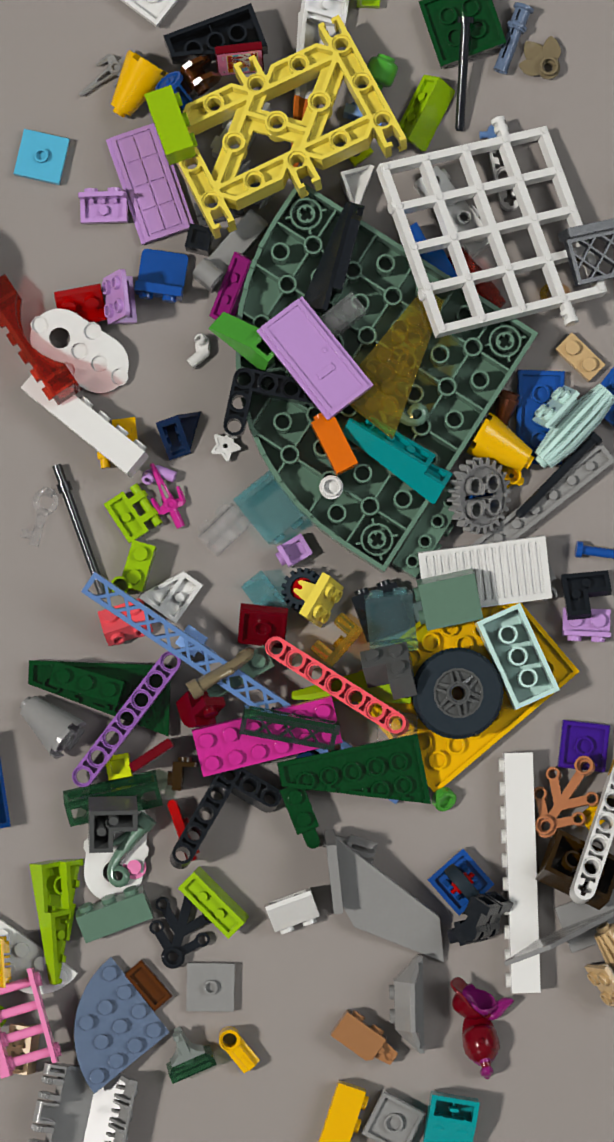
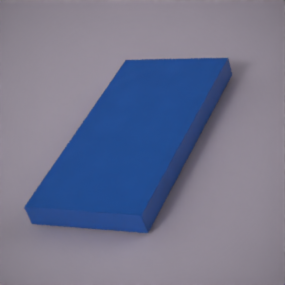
M518 370L517 394L519 396L517 400H519V403L516 407V435L533 450L531 455L535 458L537 455L534 452L550 428L547 429L535 423L532 419L536 416L535 411L552 399L551 394L558 387L565 385V371ZM534 458L531 464L540 465Z

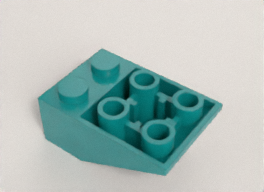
M431 1091L422 1142H473L480 1106L479 1100L472 1097Z

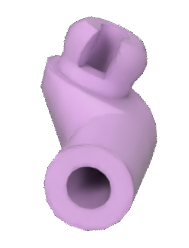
M155 465L162 479L172 483L175 481L177 471L161 465ZM151 468L142 474L141 480L145 485L156 483Z

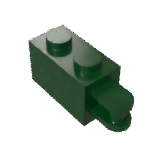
M291 787L281 789L280 793L297 835L302 833L306 845L311 849L317 848L320 844V839L315 828L319 827L305 789Z

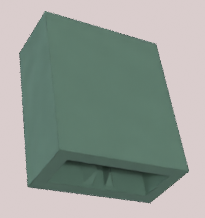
M472 568L416 580L417 587L413 588L416 602L421 601L422 610L418 611L421 625L425 624L427 631L483 619L475 574Z

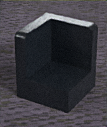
M190 223L185 243L186 251L209 257L214 238L210 228Z

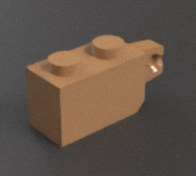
M346 1010L331 1031V1036L366 1061L373 1060L375 1057L391 1065L398 1052L386 1041V1037L383 1036L385 1031L374 1023L372 1026H369L364 1022L365 1017L356 1010H353L352 1013Z

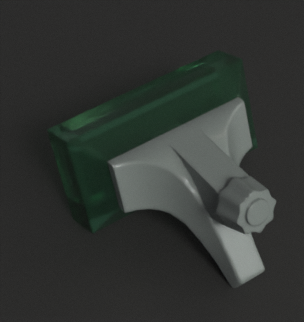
M181 1027L174 1029L172 1036L176 1042V1050L172 1058H170V1062L166 1064L173 1084L217 1065L210 1045L193 1044L186 1037Z

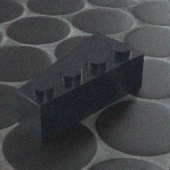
M251 3L163 35L173 65L187 63L199 56H207L211 60H216L215 47L260 41L262 42L263 54H268V46Z

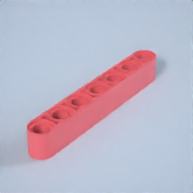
M276 636L267 640L265 650L273 659L390 733L400 736L408 731V719L392 707L284 639ZM276 643H282L283 649L279 654L273 653V646ZM301 655L303 658L302 664L294 667L292 664L293 658ZM320 667L322 669V676L319 679H313L312 671ZM336 680H341V690L333 692L332 683ZM360 692L362 694V701L357 705L352 704L351 698L353 694ZM376 705L382 706V714L379 717H373L371 714L372 708ZM395 718H401L403 721L402 727L398 730H393L391 727V723Z

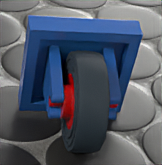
M463 848L427 879L459 916L465 911L472 895L484 894L495 885Z

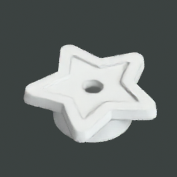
M214 434L216 445L211 451L212 454H221L226 462H228L233 452L241 450V447L234 442V438H230L227 435Z

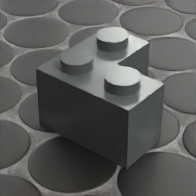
M407 642L360 652L362 669L368 688L390 684L394 700L417 695L413 665Z
M136 796L88 797L89 853L113 852L114 832L138 831Z

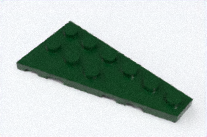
M29 660L28 684L116 716L154 665L56 661L126 682L119 705L49 685L55 661ZM165 665L166 668L172 669L171 665ZM159 674L151 676L150 685L154 688L160 687L163 683L162 677ZM171 681L137 724L168 737ZM140 693L136 696L135 702L138 706L143 707L147 705L148 697L146 694ZM125 712L121 716V719L133 723L134 717L130 712Z
M417 734L277 762L280 782L283 787L431 804Z

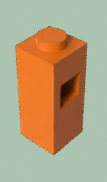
M322 413L313 417L315 421L311 422V427L336 476L358 466V461L335 416L327 421Z

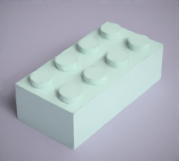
M521 603L475 623L489 657L500 675L502 685L514 710L560 690Z

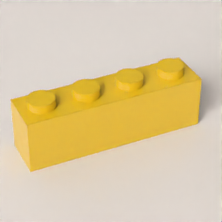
M338 1080L318 1142H351L353 1132L358 1133L361 1119H358L360 1110H365L369 1096L365 1095V1088Z

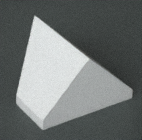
M369 164L340 172L339 183L348 202L361 205L374 172L373 165Z

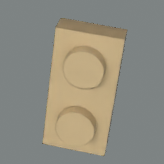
M572 332L555 349L587 382L606 365Z

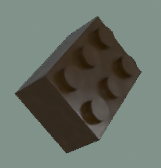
M559 829L549 841L535 879L569 895L585 841ZM592 845L594 850L598 852L602 851V849ZM610 853L607 855L596 892L585 903L598 910L610 901L614 889V855ZM585 864V870L589 874H594V867L591 864ZM584 882V884L579 888L581 890L582 896L586 894L584 892V887L588 882Z

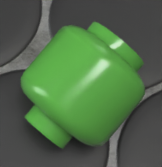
M378 53L377 56L370 58L367 67L379 89L382 90L383 87L392 86L398 66L394 63L395 59Z

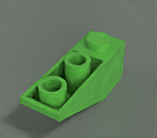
M223 312L209 327L211 332L261 371L266 372L277 359L256 332L259 328L237 317Z

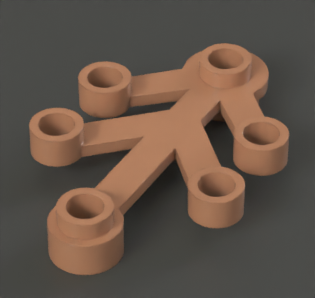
M580 756L576 759L574 764L576 772L563 792H561L559 781L561 779V771L556 767L547 769L546 777L550 782L554 803L550 812H548L546 804L548 791L541 786L534 789V798L536 799L539 817L535 821V832L540 837L550 838L556 834L559 828L572 825L583 827L587 823V817L582 812H575L572 816L558 818L563 810L586 805L590 807L598 806L600 797L595 792H588L584 796L571 798L584 777L591 775L595 770V763L588 756ZM585 763L590 765L587 771L582 770V766ZM552 771H557L555 778H550ZM540 790L544 791L542 798L537 797V793ZM594 795L596 797L595 802L589 803V797ZM581 815L583 817L582 822L576 823V817ZM545 823H550L549 830H543Z

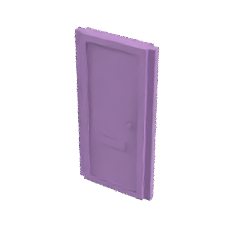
M154 123L106 139L122 189L128 194V207L141 244H148L189 230L190 223H194L174 165H169Z
M303 297L294 301L256 331L327 421L374 386Z

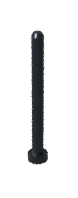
M458 17L457 23H461L455 119L456 131H463L465 125L470 23H474V17Z
M593 431L588 436V439L516 511V515L519 518H523L595 444L599 446L603 442L602 439Z

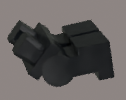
M496 891L472 895L464 912L467 915L466 920L454 922L455 928L447 930L450 944L459 942L460 946L485 941L488 940V937L496 936L500 930L499 921L502 914L510 912L514 903Z

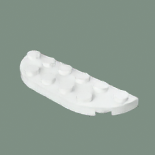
M0 919V936H6L7 941H9L10 953H4V955H10V958L4 959V962L11 963V965L5 966L11 967L12 979L9 982L28 977L27 969L34 968L35 972L39 971L43 985L39 986L41 994H47L63 988L79 973L67 964L62 963L60 973L62 983L57 985L49 984L44 949ZM31 986L20 989L22 992L33 994Z

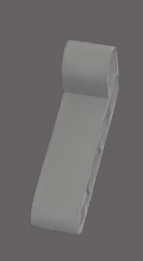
M250 209L236 225L237 230L230 232L208 259L205 257L196 266L192 273L193 278L209 292L213 293L223 282L234 252L246 255L265 233L270 223L253 209Z

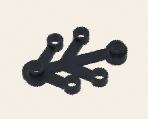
M184 896L178 920L170 908V901L167 897H160L156 901V908L163 913L174 933L172 944L163 931L164 924L162 921L154 920L149 926L151 933L156 935L164 949L161 955L163 964L171 969L180 967L185 961L186 954L198 947L207 946L210 941V937L206 932H200L195 940L181 946L185 935L206 923H212L204 918L203 913L187 923L192 902L186 896ZM160 900L167 901L166 908L159 907L158 903ZM159 923L161 930L158 932L154 931L152 925ZM200 935L206 936L207 942L204 944L199 943L198 937ZM171 952L177 953L178 959L175 961L170 960L169 954Z

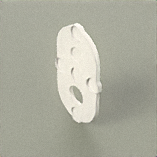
M55 308L44 312L40 316H35L30 323L32 328L30 341L34 353L42 362L58 371L59 376L63 379H70L82 388L94 393H106L127 382L129 378V359L125 348L118 340L104 332L96 322H89L71 310ZM64 328L69 332L70 342L66 347L57 348L51 344L50 333L53 329Z
M118 792V793H116L114 796H129V795H128L127 793H125V792ZM137 801L138 815L141 811L146 813L143 806ZM126 831L114 832L113 840L121 836ZM148 832L120 863L122 866L123 863L128 865L131 860H137L141 863L142 868L140 872L143 874L145 858L149 855V847L147 845ZM87 838L84 841L83 848L86 852L84 878L89 890L96 897L101 899L109 894L117 895L123 893V890L133 885L139 887L141 885L143 876L139 879H129V882L123 887L113 886L105 878L103 871L119 845L113 846V852L89 853Z

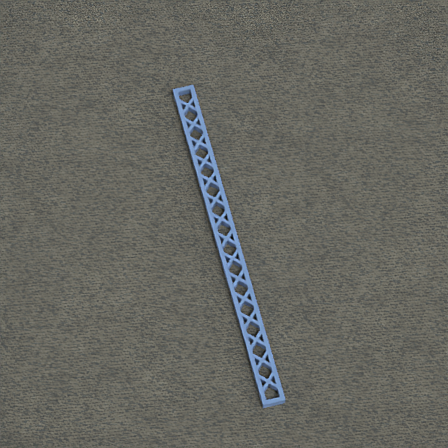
M95 571L81 590L83 594L203 675L211 672L209 664L217 662L225 664L228 662ZM95 579L104 584V594L95 595L88 590ZM121 595L124 597L126 607L114 608L111 605L110 597ZM130 610H143L145 620L133 621ZM161 622L164 625L165 634L154 635L151 633L150 624ZM180 635L184 638L185 647L175 649L171 646L170 637ZM190 650H202L205 660L194 662L191 660ZM240 669L225 678L226 683L224 681L217 683L260 713L269 711L268 704L279 702L282 704V707L292 705ZM229 677H242L244 687H231ZM260 689L264 700L253 702L250 700L249 691ZM343 739V743H339L341 749L353 747ZM328 747L315 750L319 753L328 752ZM388 799L394 804H396L399 801L394 799Z

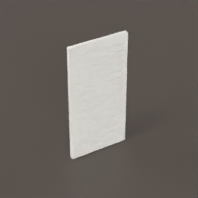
M545 535L418 552L421 579L472 568L475 574L481 608L550 599L553 597Z

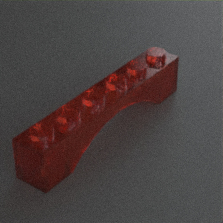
M4 274L0 277V327H7L9 333L6 336L13 346L18 344L21 349L18 354L25 365L29 362L32 365L33 369L30 372L37 383L41 380L44 383L45 387L42 390L50 401L54 398L56 403L60 405L82 389L65 363L54 361L42 355L27 341L21 323L22 299Z

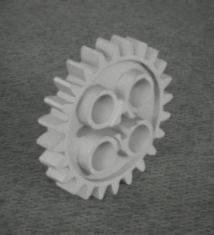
M473 457L472 460H466V465H459L461 472H453L456 479L449 481L453 485V489H447V492L452 494V497L447 499V502H452V506L448 510L455 512L452 520H458L457 526L463 527V531L472 534H486L487 531H493V526H500L498 519L505 520L503 511H509L506 503L511 502V499L507 498V494L511 493L512 490L506 487L510 480H504L507 472H501L502 465H496V460H490L489 458ZM494 492V495L492 496H477L474 498H465L469 495H484L485 493Z

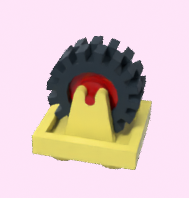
M297 568V572H290L292 575L290 578L288 576L284 578L287 582L286 584L282 583L281 587L284 590L281 591V594L284 596V601L291 608L299 612L300 615L312 624L321 628L329 620L334 604L338 603L341 599L344 587L324 572L319 576L309 568L304 570Z

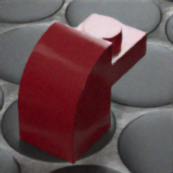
M187 691L176 702L183 724L189 728H200L216 724L215 716L226 706L224 697H209L207 691L196 700L190 691Z

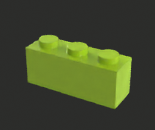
M169 85L144 94L169 165L195 157L194 147L198 146L194 133L188 132L187 127L191 125L186 112L181 113L179 108L183 106L179 92L174 93L172 86Z

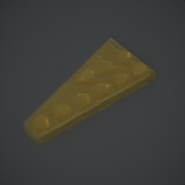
M418 295L359 365L360 369L374 386L350 404L352 408L391 439L394 438L433 332L423 302L419 300ZM434 295L440 311L444 301Z

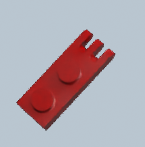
M172 799L168 802L167 806L180 838L189 819L188 817L183 818L177 800ZM195 854L194 858L192 859V861H194V860L197 859V855H196V854Z

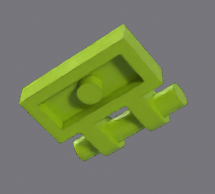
M138 483L130 487L134 494L131 498L128 499L125 493L121 492L104 503V506L129 544L132 543V540H137L149 532L144 524L147 521L151 520L155 527L163 523L157 510L148 500V494L145 489L142 490ZM138 502L146 512L142 516H139L133 507Z

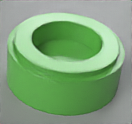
M449 787L438 789L432 796V804L439 811L449 810L456 802V794Z

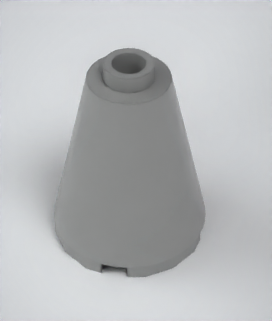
M37 696L27 697L20 706L22 708L21 715L49 754L55 759L64 756L61 752L65 748L70 751L85 731L82 726H85L86 723L82 719Z

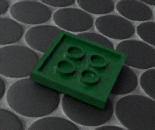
M492 0L418 1L441 69L459 62L461 23H457L458 17H474V23H470L468 59L507 45Z

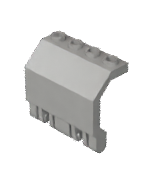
M45 1062L43 1073L51 1076H42L41 1082L56 1085L55 1093L49 1091L38 1092V1097L42 1099H37L33 1121L36 1123H32L31 1130L39 1133L44 1132L46 1137L45 1140L33 1138L29 1139L28 1142H128L127 1130L129 1122L133 1118L132 1107L134 1098L138 1094V1081L130 1076L118 1074L93 1094L81 1073L79 1065Z

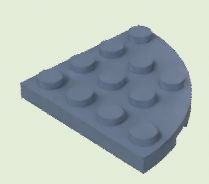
M112 957L103 963L91 977L80 997L74 1020V1048L79 1068L93 1094L170 1033L140 993L126 978Z

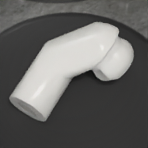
M203 333L195 336L196 352L187 359V362L193 369L210 355V340Z

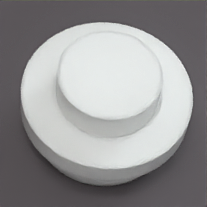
M326 476L320 482V493L327 499H336L343 492V483L337 476Z

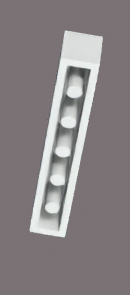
M38 366L21 386V389L132 478L149 457L144 451L147 447L137 439L131 441L126 437L129 433L120 425L116 427L109 423L111 418L101 410L98 413L92 409L93 404L84 396L80 399L75 396L76 390L68 383L60 384L56 380L58 376L49 368L44 371Z

